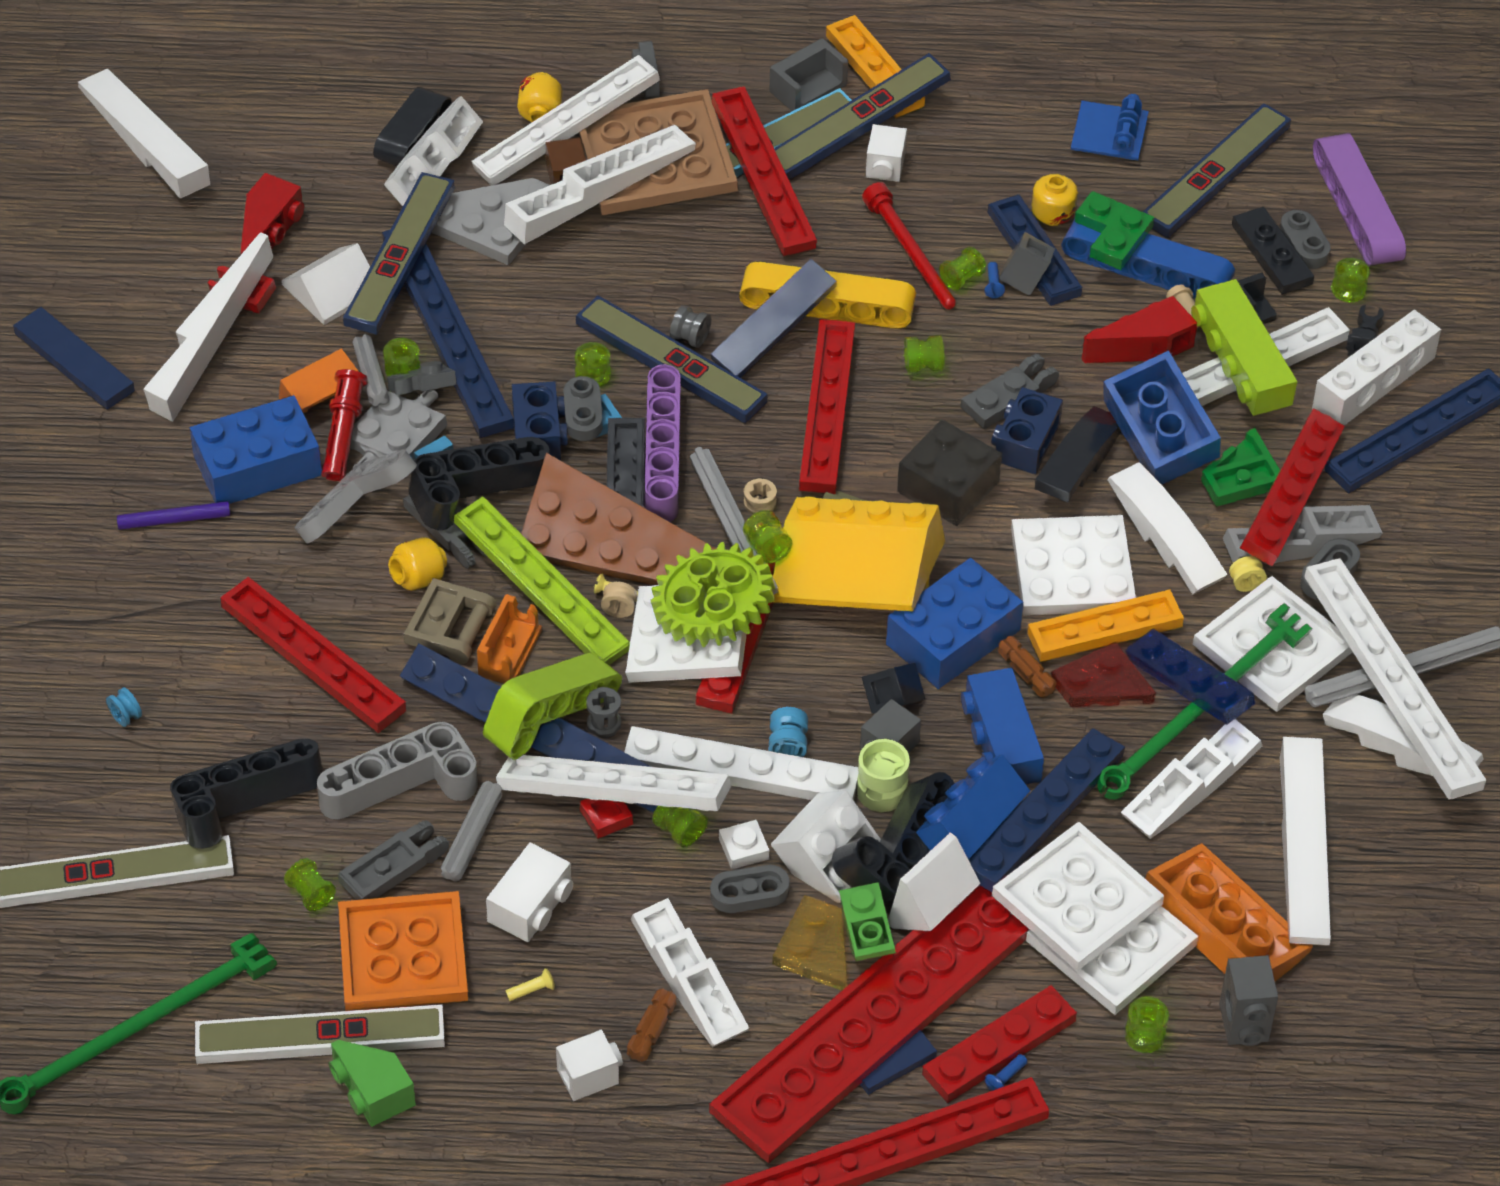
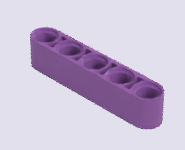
M1345 133L1315 139L1313 142L1315 163L1365 263L1368 266L1403 260L1406 256V244L1403 234L1352 135Z
M663 364L653 367L648 374L645 508L661 518L672 522L678 515L680 373L675 367Z

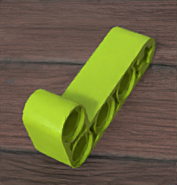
M591 652L514 677L504 683L498 690L483 728V736L512 760L519 759L531 748L541 724L586 709L587 697L594 689L608 687L617 692L622 683V675ZM601 698L600 703H603L604 698Z

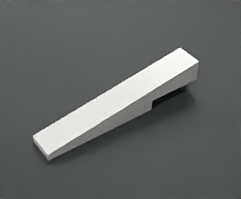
M108 68L78 81L79 89L146 167L152 165L180 199L210 185L208 165Z
M673 125L563 169L562 181L506 203L504 226L525 245L695 150L696 143L676 125Z
M262 232L258 234L177 329L176 336L179 348L143 389L151 411L172 422L175 420L273 259L268 235Z
M1283 737L1280 753L1283 803L1281 826L1289 943L1330 945L1323 743L1320 738Z

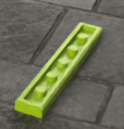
M483 496L454 515V523L585 654L593 652L610 665L629 652L630 642Z

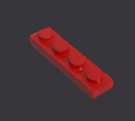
M1050 985L923 1065L922 1075L939 1095L949 1103L985 1080L987 1074L993 1075L1007 1066L1019 1054H1026L1076 1022L1077 1012Z

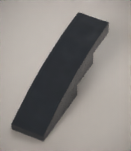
M1093 406L1076 423L1051 455L1035 479L1034 489L1069 502L1077 487H1083L1092 471L1097 472L1121 433L1112 414Z

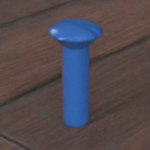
M990 262L987 265L989 284L985 287L984 292L989 298H999L1005 293V287L999 283L998 264Z
M1019 1054L997 1075L987 1074L985 1076L987 1088L993 1091L1004 1087V1084L1027 1064L1026 1057Z

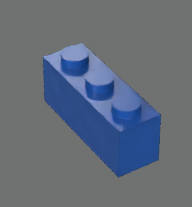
M1006 668L967 675L966 692H961V704L964 714L971 715L973 721L971 723L972 737L975 745L981 744L983 750L981 758L985 757L987 760L1003 754L1025 784L1041 782L1044 757L1013 669Z
M1003 754L990 760L982 757L972 763L966 769L968 776L953 784L945 792L948 798L944 802L933 806L924 815L927 821L916 833L930 851L951 832L957 837L969 860L1030 792V789Z

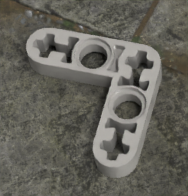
M403 449L358 465L296 524L295 530L306 543L314 541L324 534L363 494L398 483L407 477L416 468L417 464L408 452Z

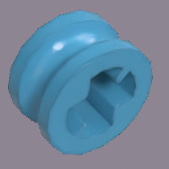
M125 687L118 690L116 697L114 695L106 697L109 711L121 726H128L131 718L139 719L142 717L139 703Z

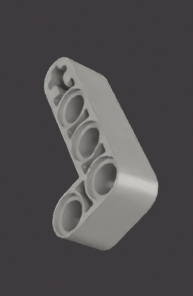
M447 722L433 723L323 771L317 779L319 807L324 816L330 819H342L434 778L448 798L456 801L467 800L474 796L478 787L476 760L452 724Z

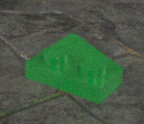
M1253 428L1246 433L1245 439L1236 447L1230 446L1223 452L1219 460L1213 461L1202 471L1201 481L1217 507L1269 492L1280 469L1256 428Z

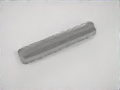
M364 334L362 337L356 336L352 342L360 371L368 378L365 388L369 402L374 406H377L379 403L385 404L389 397L372 338L367 334Z
M490 781L482 783L441 866V874L445 879L457 882L462 878L502 797V787L499 784H493Z

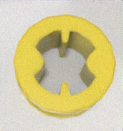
M1246 556L1236 560L1230 566L1229 573L1232 579H1234L1233 583L1237 590L1241 592L1253 591L1266 581L1267 575L1265 570L1262 569L1263 565L1260 559L1254 556Z

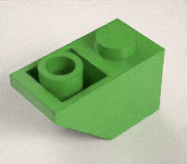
M879 882L839 890L843 920L855 961L896 953Z
M342 1040L331 1043L333 1060L328 1062L330 1071L339 1085L345 1083L349 1090L347 1096L352 1109L358 1116L363 1114L371 1127L416 1106L414 1083L394 1052Z

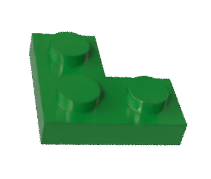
M1091 191L1076 211L1075 222L1101 233L1090 248V257L1122 270L1153 228L1154 217Z

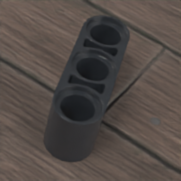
M417 87L378 135L373 149L374 158L398 166L418 140L452 104V99L423 87Z

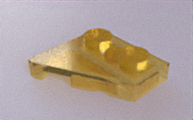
M804 895L773 954L772 965L841 991L846 988L847 973L842 908Z

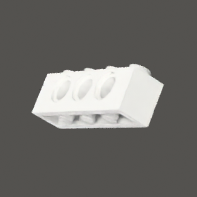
M1416 310L1411 311L1318 379L1312 409L1314 408L1332 417L1337 422L1346 425L1435 359L1441 329Z

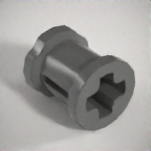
M600 687L591 691L586 702L587 709L591 713L587 717V728L590 733L595 734L599 738L612 737L621 729V717L618 713L621 708V697L614 689L608 687ZM601 698H604V707H600ZM604 718L608 719V726L606 728L604 727Z

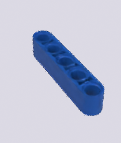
M1075 219L1061 243L1064 253L1074 260L1167 290L1181 284L1192 290V298H1196L1197 289L1231 281L1235 275L1233 264L1223 257L1151 234L1145 237L1122 270L1116 269L1090 257V248L1101 233L1076 223Z

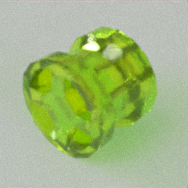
M1356 258L1340 260L1334 269V279L1331 285L1333 295L1347 303L1357 302L1364 298L1370 276L1368 265Z
M396 338L390 340L385 345L383 355L385 375L387 377L396 374H409L411 370L420 369V361L418 360L419 347L416 342L408 338Z
M589 342L579 346L575 351V377H590L599 384V387L605 385L611 376L609 349L597 342Z

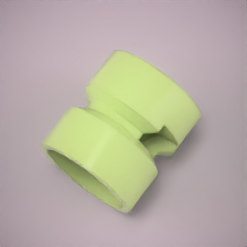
M878 739L867 743L862 748L858 760L857 795L863 806L877 812H890L897 808L908 787L910 758L903 745L889 739Z

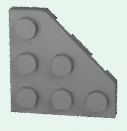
M529 178L452 193L432 233L509 266L525 245L504 226L505 204L550 185L537 179Z

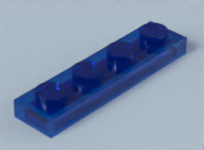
M1152 629L1125 649L1128 661L1226 725L1256 704L1252 691L1155 629Z

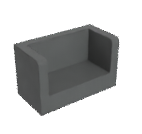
M821 38L770 67L769 92L791 111H794L846 86L848 60Z

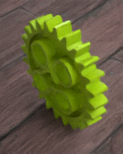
M720 542L716 550H711L710 545L706 543L701 553H698L694 548H690L691 557L686 559L683 556L677 555L678 565L666 564L664 567L667 575H657L656 579L659 586L651 588L654 598L650 599L658 625L661 624L665 634L672 633L674 641L684 637L687 646L693 644L696 639L700 640L702 647H706L710 639H715L716 644L720 646L725 636H728L732 641H736V632L741 630L746 634L751 633L748 624L750 622L761 624L762 620L759 613H770L768 603L775 601L772 591L775 589V584L769 565L764 564L761 554L754 556L750 547L741 552L738 543H735L729 550H726L724 542Z

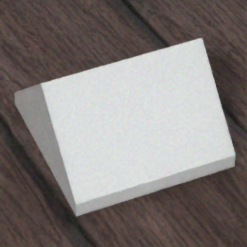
M356 243L340 247L283 279L282 285L323 325H326L346 313L370 266L360 246Z
M951 832L900 879L888 919L889 926L893 929L931 931L981 884L957 837Z

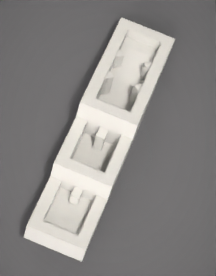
M462 96L458 97L433 123L384 183V186L402 206L405 204L421 172L441 176L449 163L461 155L483 123L482 119Z
M1140 462L1107 479L1145 542L1150 539L1152 540L1168 568L1176 567L1192 595L1214 585L1227 576L1226 571L1185 512Z
M1356 694L1332 702L1323 713L1326 726L1358 734L1361 746L1393 754L1398 767L1433 776L1387 704ZM1462 742L1476 765L1479 766L1484 760L1482 753Z
M1232 717L1209 741L1203 738L1181 761L1175 758L1121 812L1122 816L1148 838H1153L1188 813L1230 778L1262 747L1261 740Z
M667 898L634 913L631 921L670 988L712 1048L748 1031L749 1026L712 958L706 959L691 929L684 928L670 900Z

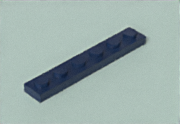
M1092 728L969 859L981 883L979 885L992 892L994 885L1021 866L1097 785L1102 770L1107 766L1116 765L1121 760L1125 746Z

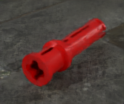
M350 369L336 371L334 377L337 382L335 397L331 399L329 404L333 416L321 475L331 481H341L346 476V465L355 418L362 413L363 408L360 404L362 387L366 386L368 380L365 374Z

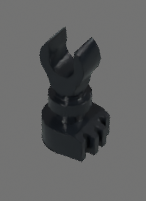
M1366 305L1360 307L1357 318L1359 326L1352 329V334L1348 335L1346 345L1348 356L1353 355L1378 336V329L1382 325L1384 316L1382 308H1379L1377 316L1372 317L1365 314Z

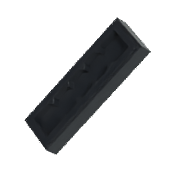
M1264 206L1233 216L1232 226L1282 295L1313 285V273Z
M608 418L607 487L644 507L645 418Z

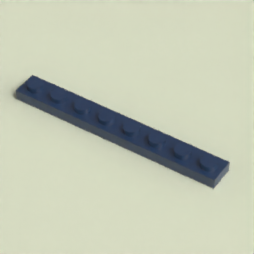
M390 230L382 232L383 242L385 241ZM425 244L404 283L443 365L455 371L457 385H454L479 438L513 429L514 418L427 244Z
M419 643L400 674L404 681L483 723H486L495 696L501 688L497 684ZM561 718L541 724L531 746V749L546 757L651 767ZM634 803L658 817L661 816L665 807L660 805Z

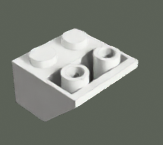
M842 790L817 793L771 843V846L792 875L835 902L841 903L839 890L851 887L836 874L832 866L833 853L837 848L865 836L873 837L879 842L881 839L848 792Z

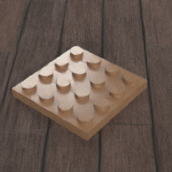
M708 89L625 103L578 132L586 160L673 125H676L696 143L694 151L598 203L602 215L738 191V181Z

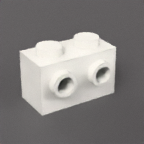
M530 842L486 898L487 922L529 942L537 930L542 931L545 929L556 905L559 902H565L573 889L571 863Z

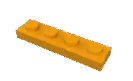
M855 15L826 26V37L847 58L848 63L870 89L902 70ZM925 96L895 114L894 117L897 118L924 107Z
M1169 589L1028 624L1027 634L1040 662L1180 628L1183 627L1184 617Z

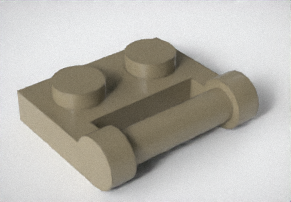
M433 578L404 632V643L416 647L419 643L436 653L448 656L455 663L465 664L472 654L471 646L486 616L492 615L496 607V600L486 593ZM464 606L472 608L473 610L459 638H450L449 635Z

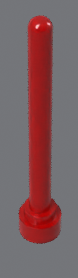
M877 182L867 187L862 194V200L868 209L876 214H881L942 306L947 310L953 309L956 305L955 298L892 207L893 195L886 184Z

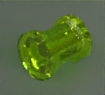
M968 246L962 250L961 256L953 261L946 260L940 264L939 273L944 283L950 289L957 291L964 287L965 281L971 277H979L986 272V262L979 251L974 247Z
M308 858L301 859L294 863L285 873V884L290 888L296 889L303 898V905L308 911L320 910L335 896L336 887L330 881H325L317 872V864L313 860Z

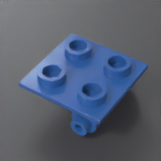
M1129 94L1122 100L1121 107L1081 101L1070 150L1138 161L1149 111L1142 110V101L1136 94Z

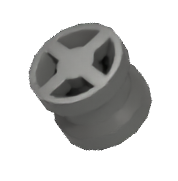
M680 306L671 323L670 337L679 341L682 339L688 340L691 346L699 348L709 333L711 315L704 312L697 314L689 306Z

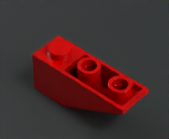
M268 173L262 175L246 194L241 254L260 232L268 235L271 250L276 244L278 245L282 242L287 230L294 222H298L304 213L305 206L302 202L301 186Z
M1171 296L1160 302H1154L1131 315H1125L1118 321L1105 327L1094 329L1085 335L1082 361L1084 363L1147 361L1168 350L1173 357L1194 347L1197 321L1174 296Z

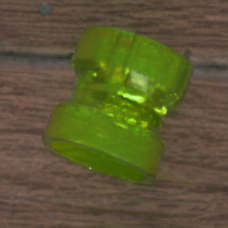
M931 335L926 339V342L919 340L917 337L904 338V360L907 373L919 372L926 366L932 371L944 370V345L941 335Z
M769 510L759 511L750 516L744 523V536L751 545H754L755 553L762 555L765 563L777 562L790 552L793 545L792 539L787 531L781 527V522L774 512Z
M658 805L654 811L652 822L662 831L672 833V839L682 848H686L696 842L703 834L708 824V818L698 809Z
M1145 996L1135 999L1130 1004L1124 1034L1126 1042L1135 1051L1152 1053L1163 1045L1169 1012L1161 1000Z

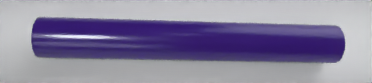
M229 502L117 515L118 530L230 516Z

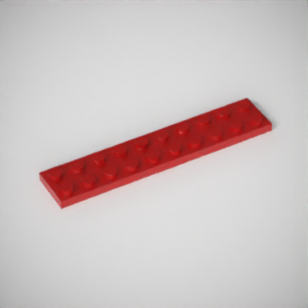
M978 885L931 931L913 930L895 945L896 953L884 955L709 1103V1113L769 1164L859 1086L863 1079L912 1036L928 1026L1026 940L1027 932L1030 929L992 896V892Z

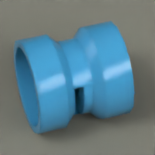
M782 707L773 711L770 715V730L772 734L769 737V751L804 757L807 753V737L805 736L808 731L807 714L795 707Z

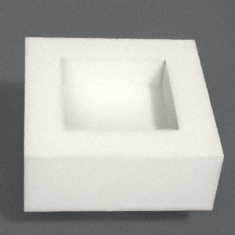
M757 820L719 830V840L731 869L769 860V848Z

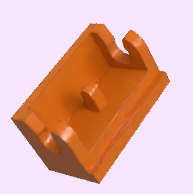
M341 348L281 379L279 400L295 395L304 414L309 408L335 395L337 382L334 377L336 371L341 369L358 371V369Z
M508 594L504 596L477 649L478 675L503 684L514 677L520 676L542 632V626L538 622V610L533 604L530 605L527 614L518 610V602L515 596Z

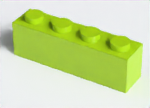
M1234 279L1197 289L1195 304L1191 308L1192 317L1197 321V326H1201L1205 333L1209 349L1218 355L1225 376L1230 377L1235 384L1239 400L1243 404L1246 403L1253 416L1293 405L1297 380L1238 281Z

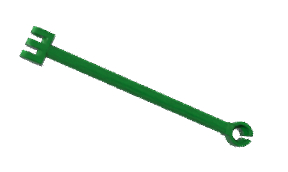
M1286 603L1279 606L1269 615L1265 622L1272 630L1129 759L1122 762L1119 766L1111 765L1102 770L1097 781L1099 792L1103 794L1107 788L1106 783L1113 782L1117 785L1118 789L1113 790L1109 788L1104 797L1112 800L1122 798L1126 794L1130 780L1136 772L1283 640L1294 648L1313 628L1306 623L1296 632L1293 628L1300 622L1301 617L1294 613L1288 620L1284 621L1282 618L1288 613L1290 607Z
M254 933L247 934L230 944L231 954L234 956L233 959L30 1076L25 1074L22 1077L12 1076L1 1080V1110L9 1114L21 1113L29 1105L31 1097L35 1096L36 1091L244 970L253 980H256L274 969L277 961L272 955H267L268 950L263 944H258L259 939ZM12 1097H19L17 1100L9 1101Z

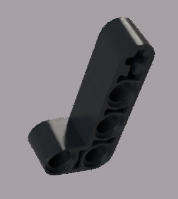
M524 437L420 455L414 460L417 466L411 472L408 487L409 495L426 526L435 530L448 529L454 523V515L456 514L460 498L535 486L546 453L549 454L550 452L549 446L540 438Z
M298 739L190 772L174 779L170 785L177 820L188 844L194 848L201 849L216 845L222 838L219 819L317 788V779L323 772L319 746L314 740Z
M937 772L910 784L906 788L880 842L873 837L865 836L835 850L832 856V866L836 874L851 888L879 882L883 902L887 903L894 900L900 879L930 852L916 832L927 821L924 815L933 806L944 802L948 798L945 792L955 784L953 779L944 772Z

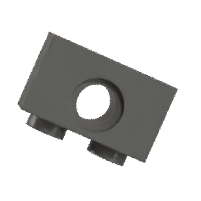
M1269 955L1228 959L1219 1003L1228 1045L1242 1044L1254 1046L1261 1042H1269L1278 1000Z

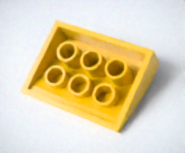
M796 497L785 519L773 578L778 586V593L774 594L775 601L773 602L913 612L945 543L939 505Z

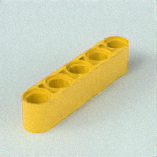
M766 262L750 263L745 269L739 294L740 301L748 308L757 310L801 267ZM826 271L837 281V287L806 315L807 317L848 321L880 327L904 328L911 322L916 290L912 285L903 281Z

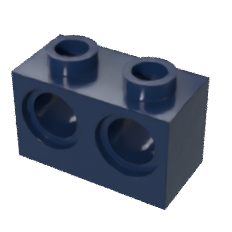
M555 381L512 384L515 439L524 437L540 438L549 446V454L561 460V445H568L566 423H559V418L565 417L564 396H557Z
M1022 387L1016 400L1010 399L1004 413V424H998L994 430L991 445L996 446L994 461L1036 475L1060 426L1063 400Z

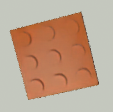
M459 891L338 902L345 1011L468 1001Z

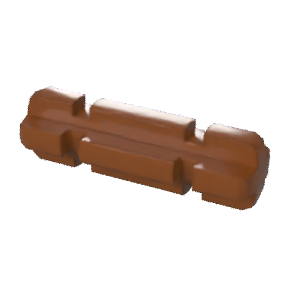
M1008 636L1000 641L998 653L1006 661H1012L1010 666L1028 685L1033 684L1032 689L1039 697L1045 698L1056 690V680L1048 672L1043 673L1045 669L1027 649H1021L1023 645L1014 636Z
M664 988L657 990L651 1000L653 1004L647 1007L635 1030L637 1034L631 1037L627 1045V1055L631 1059H636L639 1062L647 1060L652 1051L651 1045H655L668 1021L667 1015H671L676 1006V995Z

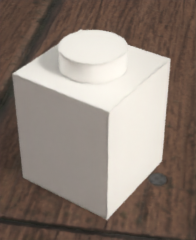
M873 124L867 150L866 178L900 182L906 153V128Z
M602 1030L556 1047L557 1070L573 1101L619 1084V1066L623 1065L622 1056L616 1043L612 1042L609 1044Z

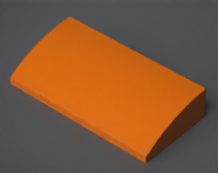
M1203 843L1159 865L1146 874L1145 879L1164 895L1162 907L1198 935V942L1195 947L1224 974L1228 959L1269 955L1274 981H1277L1309 954L1313 948L1312 944L1289 943L1288 922Z

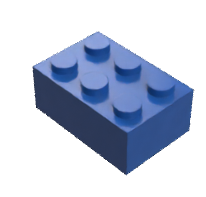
M1169 350L1103 381L1104 403L1139 462L1161 485L1220 457L1221 437Z
M295 395L189 427L193 456L215 503L228 501L231 504L322 476L319 445Z
M969 558L922 591L913 612L896 610L888 615L886 645L908 664L916 663L918 672L937 689H940L997 648L1001 640L1006 639L1008 636H1013L1021 630L1024 602L976 561Z

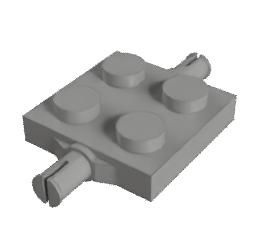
M434 389L427 390L416 400H409L387 391L388 401L385 404L372 405L353 427L350 448L363 455L360 461L353 466V469L366 461L403 449L415 460L414 452L432 443L447 426L446 415L428 408L438 399L437 392Z

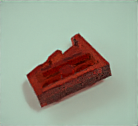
M1116 642L1051 671V676L1057 683L1055 688L1070 707H1089L1093 704L1115 706L1120 704L1121 699H1142V704L1155 702L1156 692Z

